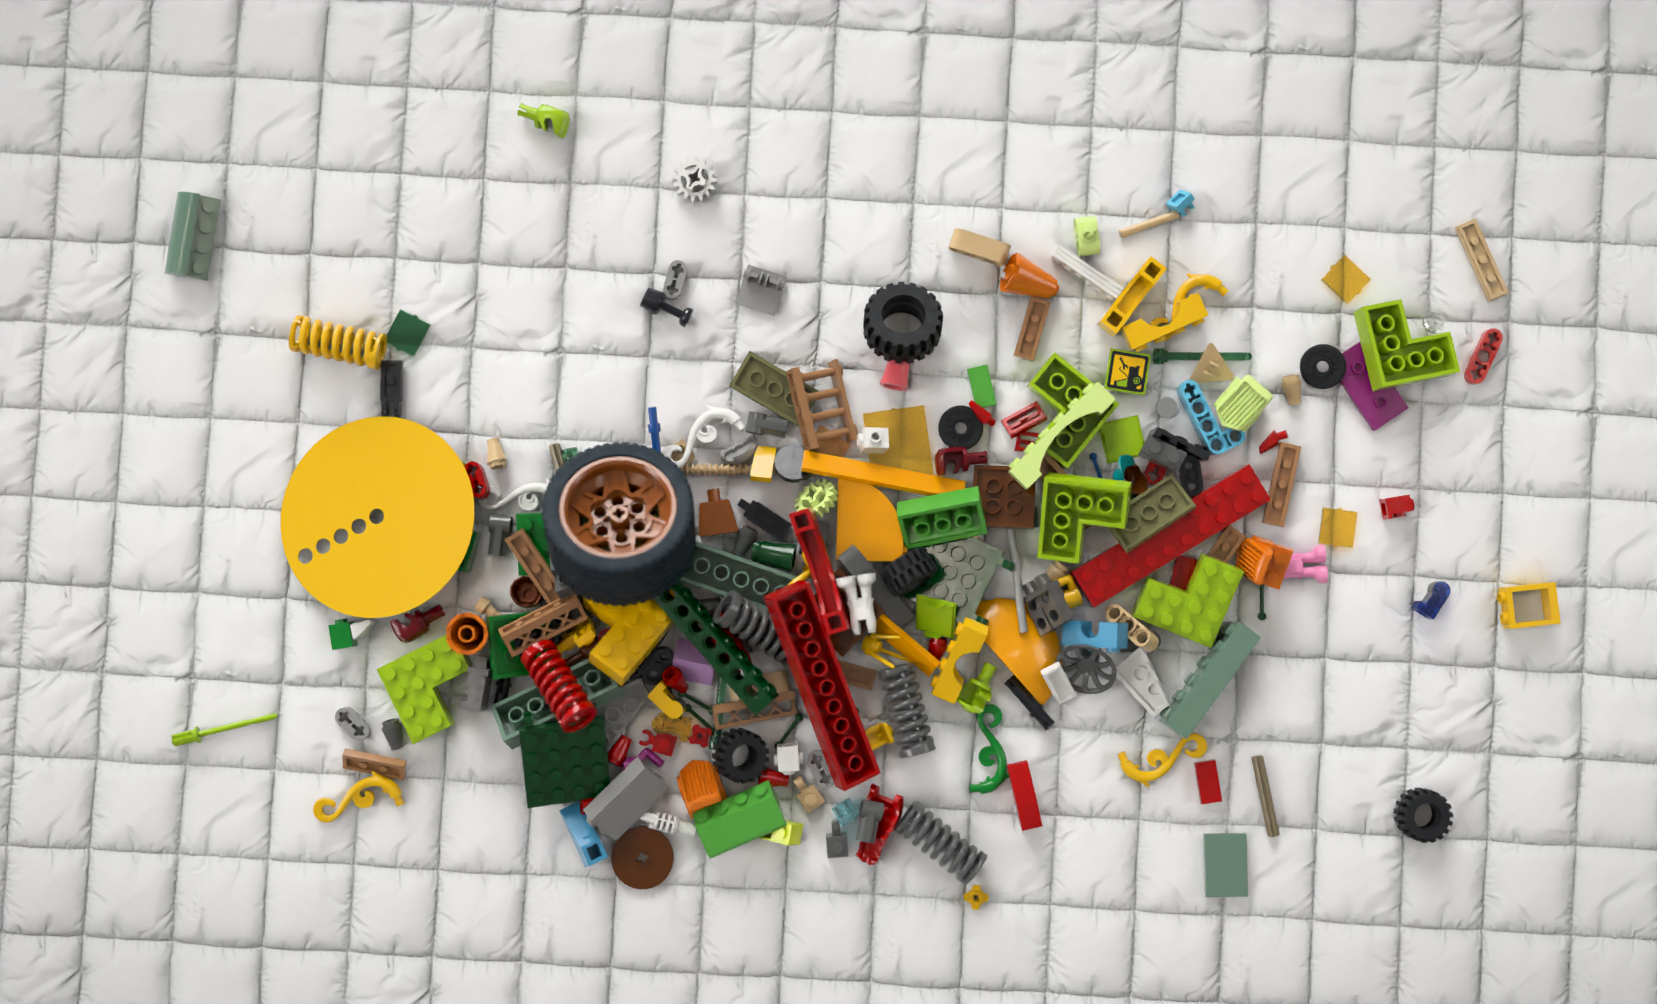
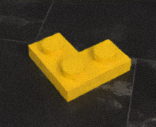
M588 616L587 620L571 628L572 631L562 635V639L556 644V647L562 653L565 650H571L576 645L579 648L583 645H589L596 636L593 620Z

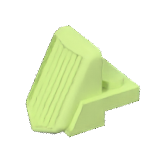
M1245 375L1242 379L1236 376L1213 405L1216 407V412L1222 426L1245 432L1258 419L1273 396L1252 376Z

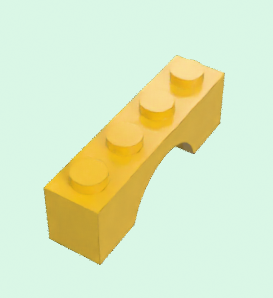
M1150 256L1097 325L1112 337L1115 336L1167 268Z
M1196 293L1176 303L1175 316L1168 325L1161 327L1151 326L1144 320L1139 319L1123 326L1120 331L1129 350L1135 349L1136 352L1148 348L1147 343L1153 340L1157 344L1167 339L1166 335L1171 332L1177 335L1185 331L1184 326L1192 323L1194 327L1205 322L1204 317L1208 316V313L1199 293Z
M965 617L963 624L958 623L954 633L957 635L955 641L950 640L946 650L949 652L947 658L942 657L938 669H941L939 675L935 674L930 686L933 687L932 695L955 704L964 682V678L956 668V661L964 654L979 653L987 637L988 626Z

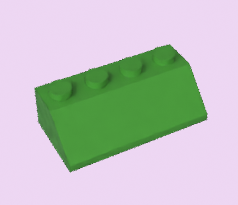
M978 486L897 502V518L907 549L988 534Z
M769 780L692 813L697 832L710 859L787 826L777 793Z

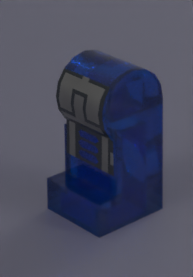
M1443 581L1430 583L1423 600L1414 601L1411 608L1425 618L1434 620L1450 595V586Z

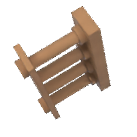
M838 359L829 362V368L802 373L799 367H795L786 371L806 451H813L819 448L818 444L825 440L846 436L848 443L857 439L858 429L856 424L853 423L842 379L843 369L841 364L838 363ZM831 376L834 388L813 393L805 392L803 385L805 381ZM836 396L837 409L818 413L810 412L808 405L810 401ZM841 416L843 428L819 434L815 432L813 424L816 421Z

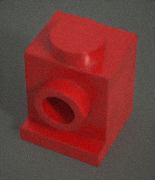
M1410 494L1379 499L1383 520L1393 519V517H1404L1406 512L1415 509L1414 501L1410 498Z

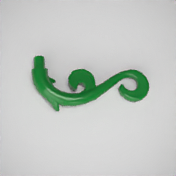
M986 704L983 712L977 714L978 725L991 746L983 747L980 750L978 759L983 766H992L995 760H991L990 755L995 754L998 761L997 771L991 779L990 776H987L984 782L970 784V793L980 792V794H987L993 792L1009 778V774L1006 773L1007 759L1001 744L983 722L984 715L991 713L994 716V721L989 726L994 728L1000 724L1003 714L1000 708L994 704Z

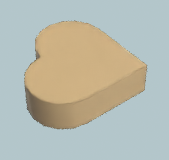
M683 439L676 444L682 448V452L674 451L671 454L673 461H679L684 456L687 444ZM693 450L686 462L688 464L692 463L695 459Z

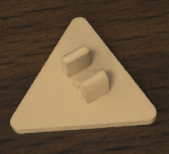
M1209 343L1189 380L1197 383L1233 380L1234 375L1214 344Z

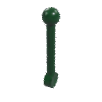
M1263 584L1260 585V613L1257 615L1259 620L1266 619Z
M678 692L679 697H686L687 699L691 700L697 705L708 710L710 715H713L711 707L700 702L699 700L690 696L686 692Z
M686 704V712H690L705 727L710 728L713 736L717 735L718 730H715V727H712L700 717L690 704Z
M798 713L795 715L794 722L780 741L774 744L776 750L777 744H782L796 724L803 720L802 714Z

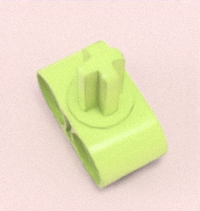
M1096 216L1074 218L1078 256L1100 254Z

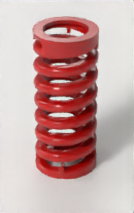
M546 639L528 647L521 656V662L525 669L529 671V675L534 680L537 688L540 689L541 695L545 697L546 703L550 706L553 714H555L563 731L568 733L575 732L587 726L595 718L597 710L592 702L588 701L587 694L582 692L583 688L580 684H577V678L572 675V670L566 667L567 662L561 658V652L557 649L556 644L553 640ZM549 648L547 652L543 653L544 649ZM539 652H541V655H540L538 658H536L535 660H533V658H534ZM553 657L549 662L542 665L544 661ZM558 666V667H557L556 669H554L553 671H551V672H549V673H546V672H548L550 669H552L553 667ZM559 675H562L559 679H557V680H555V681H552L553 679H555V678L558 677ZM568 683V684H567L566 686H564L563 688L557 690V689H558L559 687H561L562 685ZM570 692H573V693L570 694L569 696L563 698L564 696H566V695L569 694Z

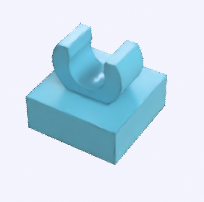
M1180 189L1166 202V205L1169 209L1185 217L1184 209L1186 207L1193 209L1194 205L1192 202L1195 198L1191 193Z

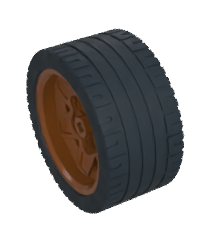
M629 442L596 445L594 448H587L584 452L581 451L575 457L569 458V461L563 463L562 467L558 468L555 475L550 479L551 482L546 487L547 490L544 492V499L542 501V519L550 559L559 578L572 591H576V594L579 596H584L585 599L593 600L595 603L600 602L603 605L612 604V606L647 602L646 600L655 599L656 596L664 594V591L671 589V586L675 585L689 568L696 544L693 494L683 471L678 468L675 462H672L668 456L665 457L660 451L657 452L656 449L647 448L645 445L640 446L637 443L629 444ZM655 509L659 518L650 515V513ZM583 517L589 520V522L581 527ZM635 543L643 544L642 546L635 549ZM610 547L611 552L602 549Z

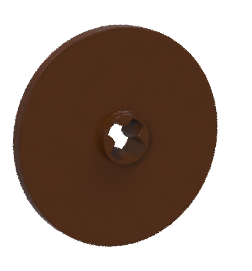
M638 826L627 830L615 842L612 849L611 862L616 876L624 884L635 889H650L661 884L667 878L673 867L674 853L670 841L662 832L648 828V826ZM640 852L648 856L645 863L637 859L640 856Z

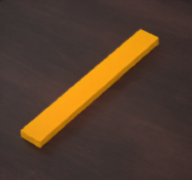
M806 450L803 453L801 467L802 472L927 496L965 489L966 481Z
M805 565L802 570L804 572L807 571L809 566ZM882 614L876 621V633L900 635L901 639L885 640L909 661L914 662V665L928 677L941 663L886 615Z

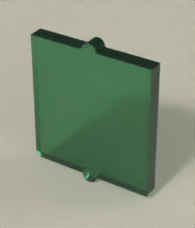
M400 309L386 335L387 343L396 347L397 351L402 350L415 356L431 325L418 319L417 315L412 316Z

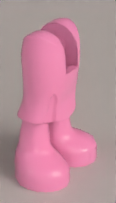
M1324 544L1316 545L1311 552L1292 554L1283 579L1310 577L1314 578L1318 583H1327L1328 570L1326 565L1303 567V563L1326 562Z

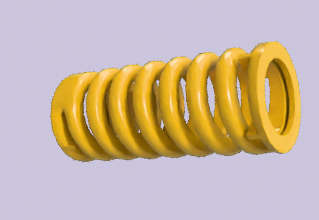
M297 315L289 333V349L293 352L302 351L303 354L307 355L312 353L316 357L334 358L339 362L345 360L348 364L367 365L368 368L379 370L381 360H384L386 354L387 336L381 333L376 338V333L370 331L365 342L366 333L364 329L360 328L355 336V329L349 326L344 334V326L337 324L333 332L332 322H326L323 327L322 321L316 319L312 325L310 317ZM297 326H300L299 337L297 342H295ZM310 336V345L308 346L307 341ZM321 338V347L318 349V343ZM332 339V349L329 351L328 347ZM343 340L342 352L340 353L339 349ZM353 341H354L353 354L350 355V350H351V348H352ZM365 342L364 356L361 358V352Z

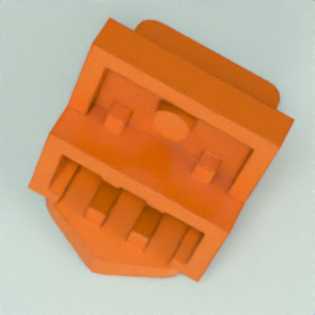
M1252 535V538H1246L1236 550V567L1241 568L1244 571L1243 576L1253 583L1263 584L1279 590L1291 560L1293 549Z
M691 760L681 769L679 776L676 777L681 796L691 819H693L692 813L728 798L720 773L717 771L718 768L714 767V764L709 761Z

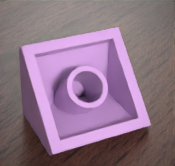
M679 637L672 666L681 670L685 681L712 685L715 669L689 639Z

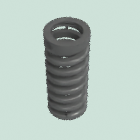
M735 590L728 592L719 602L713 615V622L720 624L722 628L729 627L731 634L738 633V637L741 640L747 638L749 645L756 644L757 650L762 651L765 649L767 656L774 655L773 658L776 662H781L784 667H789L770 614L765 609H759L757 604L750 603L747 598L741 597ZM727 603H729L730 606L727 608L724 615L719 617L723 607Z
M914 662L897 665L894 669L890 667L878 671L879 679L883 680V682L889 681V679L901 678L882 686L883 691L903 689L885 697L886 702L908 699L888 707V712L911 710L890 719L892 724L913 721L894 728V734L916 732L897 739L896 744L921 742L912 747H901L899 751L900 758L917 756L936 749L933 737L927 735L931 731V727L924 724L928 721V716L920 714L925 710V705L917 703L923 698L921 693L915 692L920 688L918 682H910L917 677L915 671H909L914 666Z
M917 800L914 801L902 815L894 831L901 835L904 831L902 828L906 824L910 825L903 835L905 839H909L912 833L924 822L912 844L917 846L925 835L933 829L928 840L921 848V852L926 853L942 835L938 845L930 854V859L935 860L945 846L951 842L947 852L939 861V866H945L951 856L960 848L957 857L947 871L952 874L969 855L964 867L956 876L957 880L964 885L968 884L985 863L987 854L982 851L978 853V848L975 845L969 846V841L966 838L960 839V834L956 831L951 833V826L947 824L942 826V819H933V812L927 811L924 813V805Z

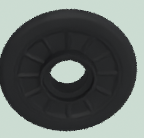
M1328 344L1312 346L1303 354L1300 361V373L1303 379L1310 386L1318 389H1328L1337 385L1343 379L1346 372V361L1343 354L1337 348ZM1318 362H1327L1329 369L1326 372H1320L1317 369Z
M959 405L951 407L943 413L939 420L938 431L941 440L948 447H966L968 450L980 441L983 434V423L979 421L970 407ZM959 422H963L967 427L966 432L963 434H959L955 430V425Z

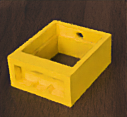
M1556 582L1498 587L1497 600L1501 604L1500 622L1503 628L1515 629L1561 624ZM1540 589L1544 619L1516 622L1512 592Z

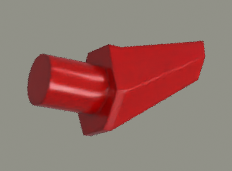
M971 400L969 402L970 408L981 423L988 424L989 426L995 425L996 420L991 417V413Z
M1273 430L1259 446V453L1262 454L1280 445V440L1289 438L1287 431L1284 430L1276 433Z

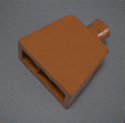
M719 488L707 490L708 502L700 503L699 537L739 532L730 500H721Z

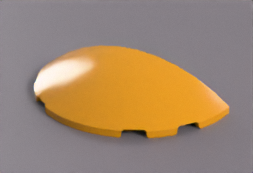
M994 598L981 601L976 615L989 621L987 624L989 627L988 634L984 643L988 645L1036 701L1044 705L1052 695V692L1040 670L1054 664L1057 655L1061 651L1056 632L1053 631L1040 636L1027 610V604H1025L1028 632L1020 633L1016 601L1008 598Z

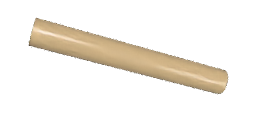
M1173 211L1119 230V235L1123 238L1180 218L1179 213Z

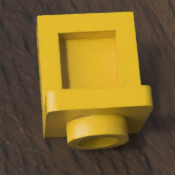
M879 722L865 729L872 751L886 743L891 744L894 742L893 730L887 723Z

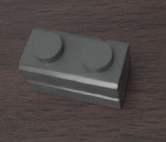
M1151 434L1146 438L1138 456L1173 474L1178 472L1187 455L1186 452L1180 449L1176 450V447Z

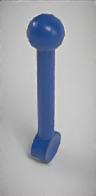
M1091 453L1089 458L1093 461L1098 478H1103L1096 460L1097 454Z

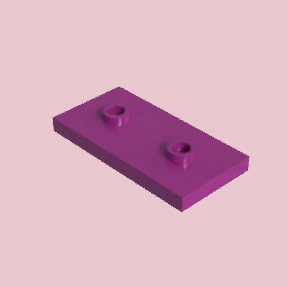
M1360 341L1342 353L1346 361V372L1340 383L1372 431L1377 430L1409 408L1395 387L1372 391Z

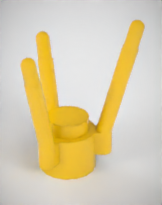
M871 633L870 636L866 635L861 646L864 654L874 657L892 669L895 668V665L876 653L882 652L911 663L905 656L882 648L883 642L880 639H901L900 635Z

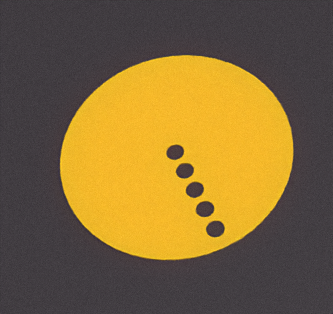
M381 416L359 419L338 427L325 435L304 455L294 470L287 485L281 509L280 528L284 552L293 573L302 586L314 598L329 608L343 614L363 618H383L398 615L412 610L431 599L451 580L460 567L473 533L475 520L474 495L469 476L459 456L443 438L432 430L416 422L398 417ZM375 509H380L384 513V519L379 524H374L370 520V514ZM357 519H363L366 523V529L361 534H356L352 530V524ZM339 529H345L348 532V539L343 544H338L334 539L335 532ZM321 539H327L330 542V549L325 554L319 553L316 548L318 541ZM306 548L310 549L313 554L312 560L307 564L301 563L299 560L300 551Z

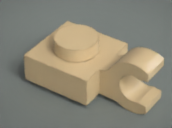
M801 775L793 779V782L800 790L796 797L807 813L825 802L814 784L807 786Z

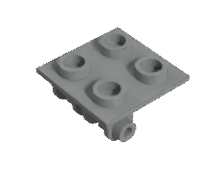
M748 265L744 271V278L735 304L775 316L787 277Z

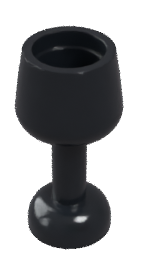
M648 288L640 306L653 315L659 314L661 310L680 318L679 323L685 328L694 309L685 308L682 311L666 303L667 297L664 292Z

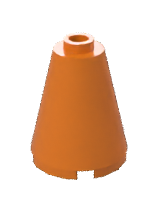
M1019 253L1011 255L1003 270L1006 273L1005 279H1000V291L1046 299L1056 296L1059 285L1054 277Z
M474 613L458 614L447 625V643L458 654H475L485 646L488 640V627L485 621Z

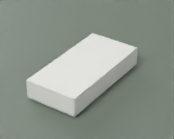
M1059 661L1040 670L1058 705L1077 696Z

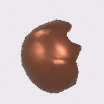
M521 576L515 579L510 586V596L513 602L520 607H535L543 597L530 577Z

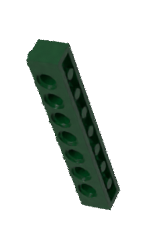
M678 579V582L672 585L671 589L664 591V594L656 596L655 602L756 716L779 696L775 686L764 678L761 670L750 662L748 655L736 646L734 639L722 630L721 625L713 622V618L707 612L706 607L699 603L692 591L685 587L680 579ZM670 590L674 592L675 597L670 594ZM683 605L688 608L689 613L684 610ZM697 621L702 624V629L697 625ZM711 637L716 640V644L711 641ZM725 653L729 655L730 660L725 657ZM738 669L743 671L744 676L739 673ZM752 685L757 687L758 692L752 688Z

